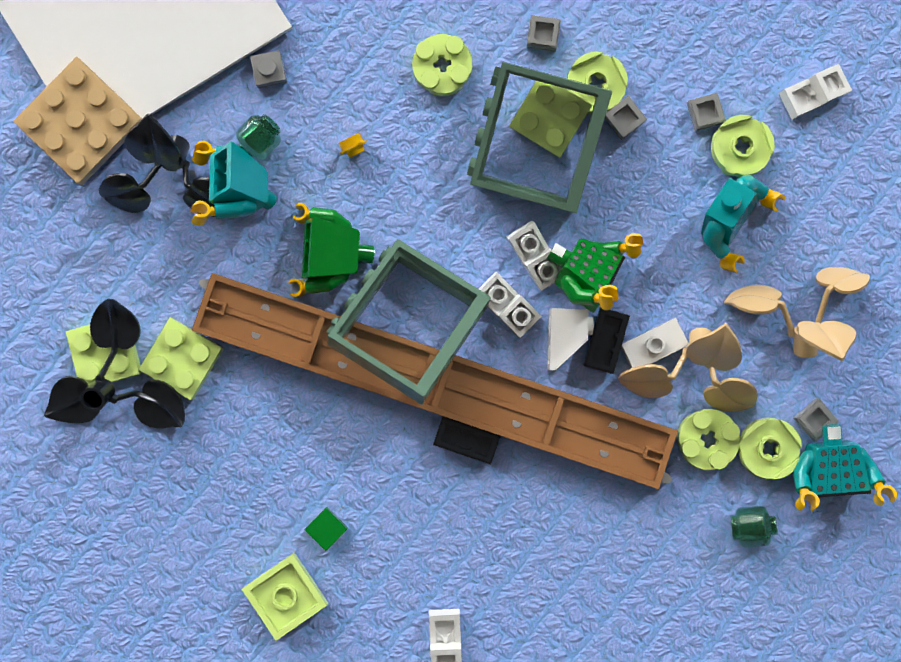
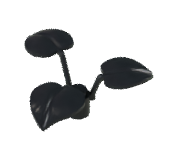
M150 113L146 114L128 132L125 138V146L135 159L142 163H154L155 166L140 184L129 174L116 173L106 177L99 187L100 196L104 197L111 205L126 212L139 213L145 211L150 205L151 197L143 189L147 187L161 166L168 171H177L182 168L184 187L188 189L183 195V200L187 206L192 208L196 201H204L210 207H214V204L209 202L210 178L199 177L194 179L192 184L189 181L188 168L190 162L186 160L190 149L189 142L179 135L170 136Z
M109 298L96 308L90 322V334L94 343L101 348L111 347V353L100 373L95 377V381L90 385L82 378L75 376H65L58 380L51 390L44 416L60 422L85 423L93 420L108 402L115 404L123 399L138 397L133 407L137 419L146 426L163 429L182 427L185 422V409L178 392L170 384L161 380L147 381L142 388V392L134 390L119 395L115 394L113 383L105 379L104 376L114 360L118 348L129 349L133 347L139 340L141 329L137 318L130 310L116 300Z

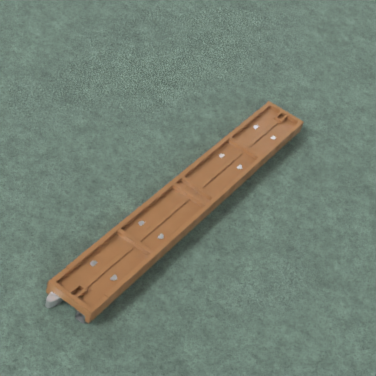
M211 273L210 279H201L199 281L200 286L206 290L191 331L659 489L661 483H670L672 481L671 476L665 473V469L678 430L455 355L425 402L421 405L328 345L327 330L332 325V320L335 317L340 319L341 316ZM359 322L354 324L344 338L416 385L440 351L439 349Z

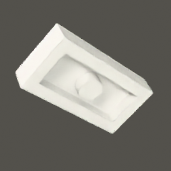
M673 318L622 343L621 349L630 367L634 368L652 364L686 347L689 343L677 319Z

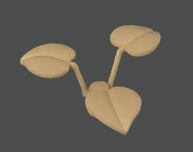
M829 267L819 271L816 275V282L827 288L825 289L815 323L812 321H801L795 328L793 327L785 302L780 300L782 292L770 286L750 285L737 289L725 299L724 305H731L741 311L752 314H768L780 308L788 328V336L794 337L793 353L796 356L812 358L817 356L820 350L843 361L848 350L855 342L856 331L853 327L842 322H822L831 292L834 290L842 294H853L863 290L869 284L870 275L845 267Z
M726 323L714 331L707 328L693 329L689 335V344L686 348H683L682 355L670 374L661 365L646 364L626 370L618 376L619 382L633 393L645 398H660L672 391L673 384L671 381L677 377L688 357L693 363L705 365L706 368H709L711 382L714 386L704 389L703 395L710 406L722 411L738 412L752 408L756 405L757 390L750 382L739 378H727L719 382L716 377L715 369L720 371L736 368L742 360L740 343Z

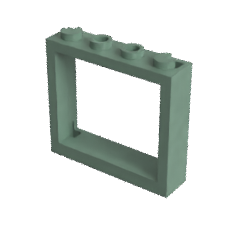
M503 61L501 68L495 66L490 85L496 86L493 98L487 97L482 115L487 116L485 129L479 127L474 145L480 148L477 159L471 157L467 175L472 176L470 185L577 213L612 91ZM510 74L596 97L567 197L483 174Z
M397 239L392 247L388 246L386 250L382 251L379 257L380 264L375 270L370 269L366 273L361 283L363 287L359 293H352L344 305L346 311L341 318L335 317L332 320V325L327 330L328 345L422 405L487 309L491 297ZM398 263L403 264L470 306L417 385L344 339Z

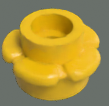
M359 132L339 142L338 144L342 150L340 154L347 153L348 157L351 158L365 150L363 144L367 140H363Z

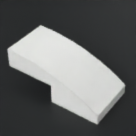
M837 64L814 74L809 79L782 90L779 95L793 120L851 92L852 89L840 65Z
M460 609L429 610L431 662H462Z

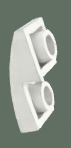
M530 221L506 236L541 291L555 283L561 267L546 259L551 248L547 245L535 222Z
M497 272L479 288V290L491 297L488 308L519 338L542 317Z

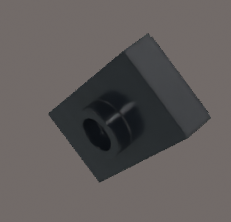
M599 308L583 366L614 374L630 315Z
M442 416L433 445L491 465L501 436Z

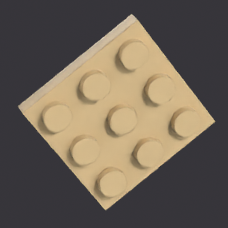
M76 56L13 122L77 184L82 186L125 142L128 132L142 118Z

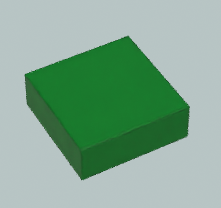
M326 507L304 530L327 551L348 527Z

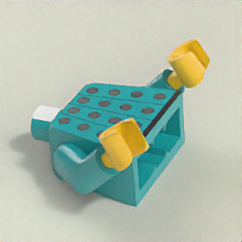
M200 141L196 144L192 161L197 165H206L210 159L209 202L214 204V207H210L204 201H196L192 205L190 212L201 214L193 216L192 224L202 226L207 222L209 216H216V219L251 216L262 207L269 210L275 205L277 196L268 190V172L266 168L252 158L245 149L240 148L232 141L225 146H217L216 149L212 148L211 144L206 141Z
M743 175L736 181L731 178L727 180L707 210L701 230L703 241L716 257L720 259V267L738 273L735 267L736 262L744 264L745 259L742 255L731 253L729 245L758 201L760 200L762 206L777 212L779 211V209L775 208L777 199L779 198L784 201L786 199L783 194L768 189L766 185L750 175Z
M838 424L822 426L823 442L807 444L806 450L800 455L793 471L796 492L800 495L795 501V506L800 511L805 508L804 500L809 502L810 510L813 512L819 506V498L871 494V489L876 490L873 499L878 506L884 504L881 494H886L891 503L897 498L896 490L892 486L885 485L884 477L867 451L855 442L842 441V427Z

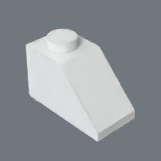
M551 308L549 310L547 370H557L588 341V335H593L594 320L593 317H588V309Z

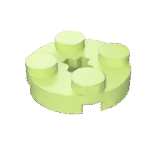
M448 34L430 36L421 41L416 47L412 61L414 77L421 87L430 91L435 96L453 95L463 88V85L467 83L471 76V53L463 43V40L458 36ZM444 58L445 61L451 63V65L447 66L446 72H441L440 68H434V64L438 63V59Z
M590 52L575 61L568 73L567 79L591 84V77L596 76L598 80L603 79L605 83L602 84L601 88L612 91L607 109L608 112L625 95L628 83L627 72L617 58L603 55V52ZM570 90L594 105L595 96ZM593 106L591 107L588 114H591Z
M737 115L727 119L713 134L711 143L712 157L717 166L721 168L725 175L737 177L743 175L751 176L762 170L770 160L775 148L774 137L770 128L765 123L752 119V116ZM737 139H742L743 143H749L750 147L746 149V154L737 151L735 147L738 144Z
M703 409L688 415L681 422L677 432V444L684 459L692 466L702 470L723 469L738 453L740 429L727 414L714 409ZM712 431L716 442L714 445L710 444L708 448H705V442L701 440L702 434L708 435Z
M761 418L748 424L742 431L738 453L743 466L753 475L765 479H781L794 471L799 461L802 443L798 432L789 423L775 418ZM766 441L768 443L775 442L777 445L774 447L775 454L773 456L768 453L764 455L763 444Z

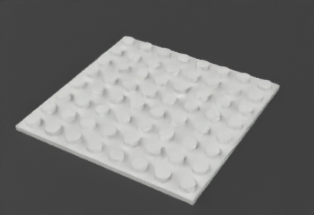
M0 0L1 14L46 87L77 56L142 119L148 113L150 115L157 113L293 29L276 0Z

